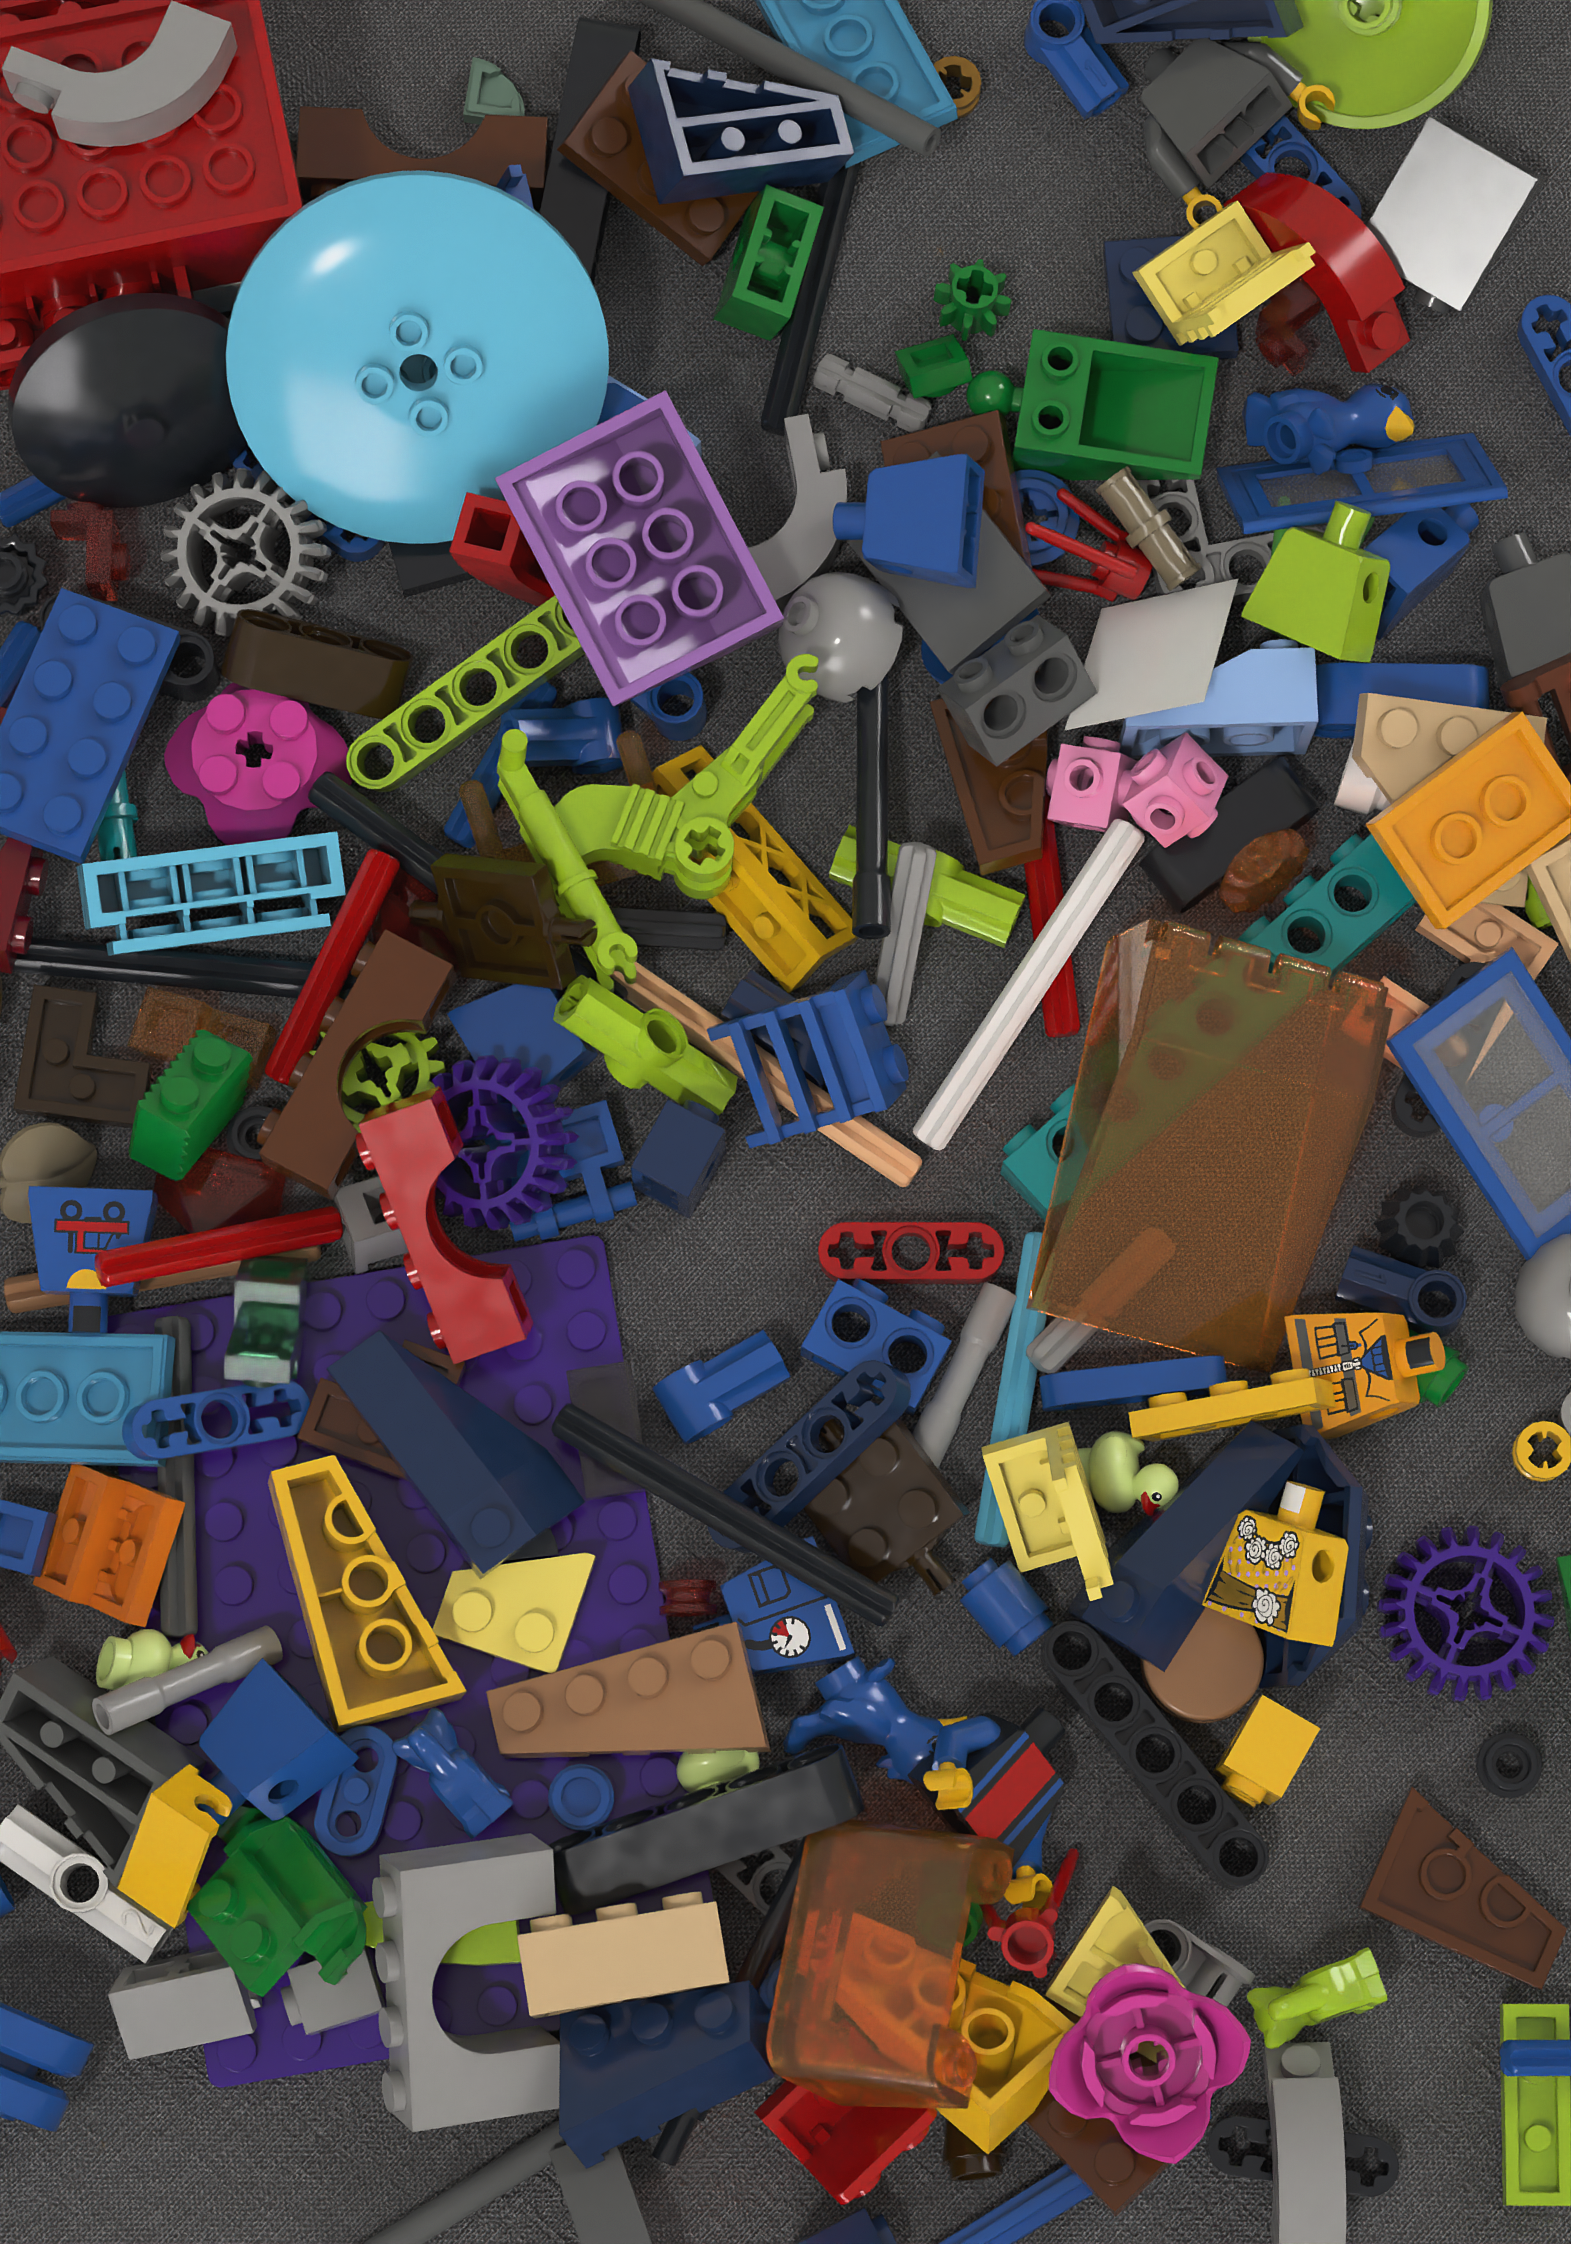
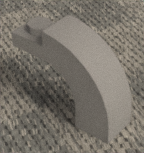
M171 0L151 45L135 61L122 68L101 73L82 72L11 46L1 69L15 101L38 113L45 114L49 112L50 108L53 109L51 116L60 139L89 146H126L159 137L177 128L196 114L220 86L238 47L231 22Z
M809 414L784 418V441L796 497L792 513L784 526L774 536L758 545L748 547L782 614L793 594L812 578L828 573L842 540H837L834 535L833 511L837 502H847L845 468L820 473L822 470L830 469L828 449L824 432L812 433Z
M1330 2042L1284 2043L1279 2048L1274 2049L1267 2048L1264 2043L1263 2064L1270 2116L1273 2160L1271 2243L1346 2244V2168L1339 2079L1334 2076Z

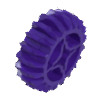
M494 1055L479 1056L475 1064L471 1060L458 1061L452 1065L453 1075L449 1072L439 1073L432 1079L434 1087L441 1086L456 1127L463 1110L472 1099L474 1106L468 1107L467 1124L464 1130L459 1133L464 1146L457 1157L440 1173L436 1186L435 1200L445 1197L442 1214L450 1218L463 1214L464 1225L472 1228L483 1226L485 1222L488 1228L492 1230L507 1228L510 1221L515 1225L526 1224L533 1219L532 1210L540 1213L549 1210L553 1206L549 1193H561L568 1187V1184L558 1170L572 1169L578 1163L571 1155L564 1153V1145L574 1143L580 1137L573 1131L564 1132L562 1121L568 1119L574 1110L568 1106L555 1108L553 1102L558 1097L561 1087L556 1086V1084H547L540 1087L543 1070L537 1067H528L522 1071L521 1060L518 1058H503L499 1063ZM512 1104L521 1113L527 1128L520 1125L515 1119ZM489 1135H495L496 1140L509 1139L512 1141V1144L498 1146L497 1149L491 1150L489 1145H475L474 1140L489 1138ZM530 1150L526 1169L519 1181L512 1187V1178L517 1177L518 1161L523 1153ZM459 1157L464 1159L471 1167L473 1180L464 1170Z
M1468 1526L1465 1529L1462 1545H1458L1456 1535L1451 1527L1442 1528L1439 1531L1441 1549L1439 1551L1428 1537L1422 1536L1417 1539L1415 1546L1422 1561H1418L1411 1554L1402 1552L1395 1561L1398 1567L1408 1575L1407 1578L1389 1573L1382 1581V1584L1388 1590L1399 1594L1398 1599L1385 1598L1377 1602V1611L1384 1614H1395L1397 1622H1390L1381 1626L1378 1629L1379 1636L1381 1638H1390L1400 1635L1403 1644L1395 1647L1388 1653L1390 1661H1400L1407 1654H1410L1416 1663L1406 1671L1405 1679L1413 1682L1427 1670L1432 1674L1426 1691L1431 1696H1436L1440 1693L1446 1680L1452 1681L1451 1697L1454 1702L1465 1700L1468 1693V1683L1470 1682L1473 1683L1475 1694L1480 1701L1490 1699L1492 1697L1491 1677L1494 1678L1504 1692L1514 1689L1516 1682L1509 1667L1512 1666L1519 1673L1529 1676L1535 1671L1536 1666L1524 1653V1650L1543 1654L1549 1647L1548 1642L1543 1638L1532 1634L1533 1629L1543 1630L1554 1626L1553 1616L1535 1613L1534 1606L1543 1605L1552 1600L1551 1591L1542 1589L1532 1593L1528 1585L1543 1574L1541 1567L1538 1565L1533 1566L1522 1574L1515 1565L1524 1558L1526 1550L1521 1545H1518L1505 1558L1499 1554L1504 1543V1535L1499 1532H1494L1490 1536L1485 1548L1479 1547L1480 1533L1477 1526ZM1453 1562L1475 1564L1471 1575L1466 1579L1461 1590L1450 1591L1441 1587L1433 1589L1421 1584L1424 1577L1431 1570L1441 1565ZM1493 1574L1504 1583L1513 1599L1516 1625L1508 1622V1617L1495 1610L1490 1602L1489 1591L1493 1581L1491 1579ZM1476 1588L1471 1600L1474 1603L1472 1614L1480 1618V1622L1483 1624L1477 1626L1475 1622H1472L1465 1627L1464 1631L1456 1636L1459 1629L1457 1625L1459 1615L1451 1610V1606L1447 1604L1453 1601L1458 1606ZM1414 1603L1423 1606V1611L1435 1617L1441 1626L1442 1635L1437 1655L1425 1644L1417 1629ZM1472 1637H1483L1491 1641L1499 1639L1509 1644L1505 1652L1491 1663L1480 1666H1461L1456 1664L1460 1652L1465 1649L1467 1642Z

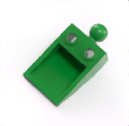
M1033 329L1024 388L1015 387L1005 374L999 371L988 370L977 374L971 380L967 387L966 400L970 410L976 416L995 410L1000 411L1004 416L1010 411L1020 413L1013 452L1015 471L1027 469L1040 470L1052 474L1059 479L1087 481L1108 480L1128 466L1136 480H1200L1219 357ZM1045 415L1044 427L1039 422V418ZM1058 417L1062 424L1058 428L1053 429Z

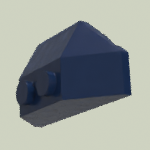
M1300 1424L1273 1430V1433L1305 1451L1286 1482H1297L1325 1491L1315 1528L1344 1538L1349 1547L1336 1637L1333 1647L1289 1640L1262 1629L1261 1643L1264 1653V1669L1259 1684L1260 1689L1272 1690L1300 1686L1362 1627V1616L1365 1614L1369 1603V1587L1364 1579L1365 1555L1373 1534L1372 1521L1368 1515V1496L1363 1487L1313 1425ZM1286 1482L1270 1505L1269 1514H1278Z

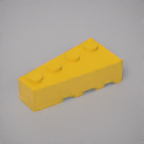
M331 1455L271 1471L268 1486L333 1729L340 1733L356 1726L369 1725L461 1700L467 1692L456 1671H453L438 1644L439 1641L427 1619H424L405 1585L406 1582L378 1537L375 1526L336 1456Z

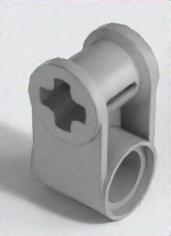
M1165 1919L1143 1922L1149 1934L1155 1930H1161L1172 1938L1175 1945V1954L1169 1964L1186 1990L1192 1993L1206 1996L1220 1976L1219 1981L1208 1997L1228 2007L1243 1984L1251 1985L1256 1977L1250 1970L1217 1947L1203 1942L1178 1923Z

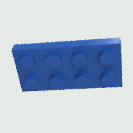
M64 588L60 589L0 725V834L84 864L181 641L179 631Z

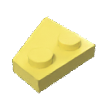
M579 1553L502 1564L482 1579H479L472 1569L453 1571L432 1630L438 1638L546 1674L557 1672L596 1556L589 1553Z
M1112 1886L1048 1984L1045 1996L1082 2017L1086 2008L1087 1996L1094 1984L1112 1969L1131 1963L1159 1967L1172 1974L1182 1987L1184 1985L1122 1891ZM1144 2041L1138 2044L1137 2052L1157 2063L1156 2054L1161 2050H1165V2048L1161 2044L1154 2046L1153 2041Z

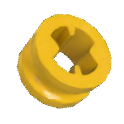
M1548 1421L1532 1423L1520 1432L1513 1442L1511 1454L1514 1466L1521 1475L1531 1481L1546 1482L1555 1479L1566 1471L1571 1463V1437L1564 1428L1556 1423ZM1537 1435L1538 1442H1542L1548 1436L1555 1441L1557 1446L1554 1448L1552 1455L1558 1462L1554 1467L1548 1468L1547 1461L1539 1465V1468L1530 1462L1528 1457L1534 1450L1531 1444L1527 1442L1530 1437Z

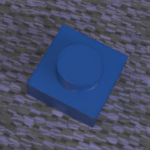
M0 1499V1567L40 1577L57 1514Z

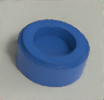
M575 1764L560 1771L553 1779L549 1788L548 1801L550 1809L559 1823L571 1830L582 1831L602 1824L608 1819L614 1807L615 1796L610 1780L601 1770L587 1764Z

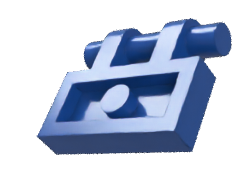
M606 1100L573 1109L574 1111L571 1116L562 1121L564 1132L573 1131L580 1136L576 1142L564 1145V1153L571 1155L578 1163L572 1169L558 1170V1172L566 1182L582 1177L587 1194L553 1204L545 1212L536 1213L532 1210L533 1219L526 1224L515 1225L510 1221L515 1242L540 1235L541 1241L560 1235L558 1229L594 1218L596 1224L615 1219L614 1212L638 1205L631 1181L606 1188L601 1171L625 1164ZM489 1135V1138L484 1139L485 1144L489 1145L491 1150L497 1149L498 1146L512 1144V1141L509 1139L496 1140L495 1135ZM530 1150L523 1153L518 1161L517 1177L512 1178V1187L519 1181L526 1169Z

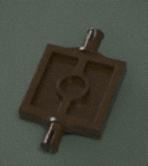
M445 853L430 865L438 891V903L416 899L409 907L408 917H413L410 921L413 926L439 928L445 933L455 951L462 977L563 990L577 978L568 944L582 945L584 947L592 946L597 938V928L593 929L596 923L592 919L566 918L560 914L547 864Z
M835 1418L827 1421L820 1430L819 1440L826 1449L825 1453L833 1452L843 1442L844 1430ZM898 1418L803 1509L844 1564L878 1584L894 1571L913 1566L935 1597L951 1586L956 1579L953 1578L933 1549L938 1546L944 1533L970 1512L902 1420ZM797 1480L794 1484H792L790 1487H788V1489L790 1490V1492H792V1491L794 1490V1488H795L796 1485H797L798 1480Z

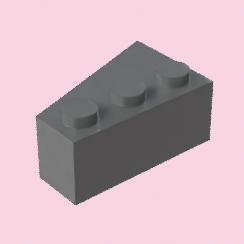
M51 1656L13 1672L0 1698V1743L36 1789L41 1790L45 1788L67 1815L68 1819L64 1822L66 1827L76 1839L82 1836L86 1839L106 1864L107 1868L102 1872L116 1888L121 1880L151 1793L188 1764L198 1769V1775L200 1776L207 1761L147 1720L112 1735H106L99 1727L92 1709L93 1699L106 1694V1692Z

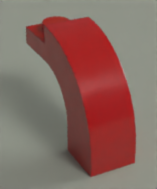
M1266 172L1223 204L1226 207L1235 201L1240 203L1271 253L1306 242L1311 244L1316 252L1310 256L1315 266L1300 277L1309 284L1326 308L1353 372L1369 373L1411 341L1394 301V297L1403 291L1405 287L1393 262L1363 221L1338 198L1303 178L1288 174Z
M466 492L449 550L456 563L481 582L539 607L552 598L555 594L507 502Z

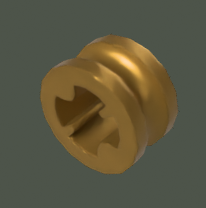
M958 56L944 57L935 62L933 66L945 86L947 77L955 76L960 78L959 83L961 87L970 88L969 92L961 89L960 98L952 99L957 107L958 119L972 113L978 105L981 93V77L976 66L966 58Z

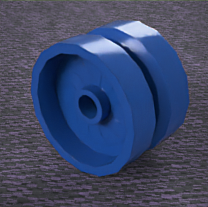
M0 2002V2117L13 2122L18 2119L34 2126L57 2132L70 2099L64 2090L37 2077L38 2069L41 2068L65 2078L81 2076L95 2044L49 2022Z

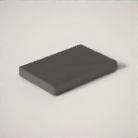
M936 451L928 459L939 458L943 456H941ZM983 507L976 588H965L879 571L863 558V540H847L878 582L897 598L900 606L899 609L947 671L953 676L962 664L971 659L978 658L1008 633L1010 629L1052 596Z

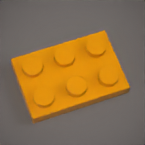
M1523 711L1512 712L1365 825L1434 928L1446 929L1571 833V784Z

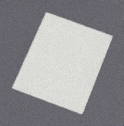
M1238 579L1102 608L1084 664V668L1098 693L1069 713L1065 730L1204 702Z

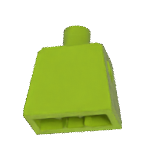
M1335 501L1324 532L1290 527L1284 533L1244 606L1241 617L1339 660L1370 663L1391 568L1387 559L1359 548L1371 513L1354 505Z

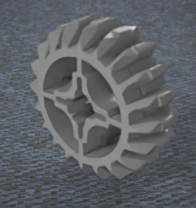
M238 468L234 476L233 486L226 475L220 472L213 474L212 486L214 493L211 495L208 490L198 484L191 487L192 497L198 504L193 509L182 503H177L174 506V511L178 516L185 519L182 528L167 525L163 529L164 535L178 541L177 549L162 551L160 554L161 560L170 564H178L179 569L170 572L165 577V583L172 588L187 586L179 594L176 604L184 610L197 606L193 621L200 626L206 627L215 619V632L221 636H230L237 613L242 609L259 610L276 615L280 613L284 617L301 620L300 612L293 603L299 599L309 605H315L318 597L315 593L307 590L306 586L310 579L319 583H325L328 579L326 572L313 567L314 559H325L331 556L330 547L312 543V539L323 535L327 531L325 522L321 520L305 522L312 514V512L307 510V503L304 500L294 502L295 500L283 490V487L276 489L277 483L266 471H262L254 484L251 471L246 468ZM248 504L265 505L257 517L251 515L239 528L228 529L216 522L219 517L236 507ZM281 521H283L290 539L291 555L288 569L284 568L277 561L274 554V544L281 533L277 527ZM225 539L248 546L255 544V546L249 549L256 552L255 559L265 565L266 570L253 564L248 565L239 562L242 559L235 556L237 549L228 544ZM204 540H207L217 553V564L211 574L215 581L211 587L206 581L202 568ZM263 579L276 586L271 593L255 602L227 604L234 591L241 593L243 588L252 580Z

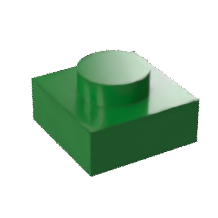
M954 334L894 351L899 374L914 399L922 396H944L952 392L956 386L969 383L973 379L969 359Z

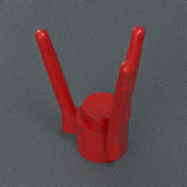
M1064 488L1059 489L1056 493L1057 498L1114 541V544L1105 540L1097 550L1035 522H1028L1025 525V531L1028 534L1092 562L1090 575L1098 578V580L1032 568L1033 572L1044 585L1092 593L1111 602L1115 600L1118 594L1132 601L1136 600L1149 578L1153 567L1138 546L1132 549L1125 540L1129 533L1118 528Z
M1071 1848L1067 1851L1047 1900L1041 1909L1031 1907L1017 1909L1009 1915L1006 1921L1001 1920L984 1890L979 1886L972 1889L982 1910L983 1919L988 1926V1938L993 1941L1002 1942L1003 1956L1011 1966L1019 1970L1032 1971L1037 1978L1045 1977L1048 1967L1057 1958V1954L1054 1951L1056 1934L1054 1922L1058 1918V1910L1079 1859V1851L1077 1849Z

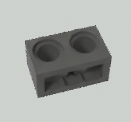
M1039 615L1014 626L1008 631L1001 642L979 658L971 659L962 664L955 671L953 677L937 687L968 745L996 767L1098 693L1068 636ZM1044 661L1043 666H1042L1041 669L1036 673L1037 668H1038L1039 665ZM994 698L992 704L985 710L989 701Z

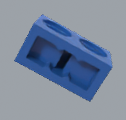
M856 1278L852 1286L838 1279L801 1345V1356L844 1378L853 1368L865 1361L876 1360L892 1366L889 1360V1352L893 1347L905 1342L917 1345L923 1351L926 1362L920 1370L914 1373H904L911 1389L910 1401L904 1412L914 1416L950 1350L952 1340L942 1335L946 1327L936 1319L918 1310L912 1309L910 1314L906 1316L885 1305L889 1296L870 1283ZM855 1312L865 1318L869 1325V1332L860 1341L845 1342L835 1335L832 1329L833 1321L842 1313ZM876 1379L870 1386L874 1391V1396L884 1400L885 1397L881 1392V1388L885 1383Z

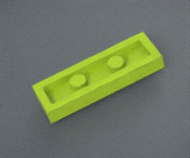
M1499 2004L1500 2046L1506 2040H1570L1569 2004ZM1501 2071L1503 2205L1571 2206L1570 2076H1506Z

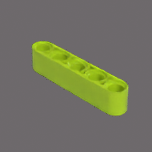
M554 595L360 735L350 745L346 756L347 769L351 778L359 785L377 792H391L401 787L583 656L585 652L556 596ZM531 635L543 636L548 644L546 660L536 668H523L517 658L519 644ZM479 672H490L496 680L497 690L495 696L487 704L474 706L469 702L466 695L468 681ZM428 709H438L442 712L445 719L444 732L438 740L431 743H423L415 732L417 718ZM386 745L394 756L393 768L386 777L380 780H373L367 775L364 761L366 755L372 748Z

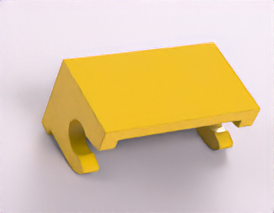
M191 1764L185 1766L151 1793L117 1888L174 1929L185 1921L188 1913L186 1909L187 1904L201 1889L196 1880L210 1841L217 1834L220 1826L208 1813L199 1810L197 1805H208L217 1814L224 1817H229L233 1806L229 1797L198 1775L199 1770Z

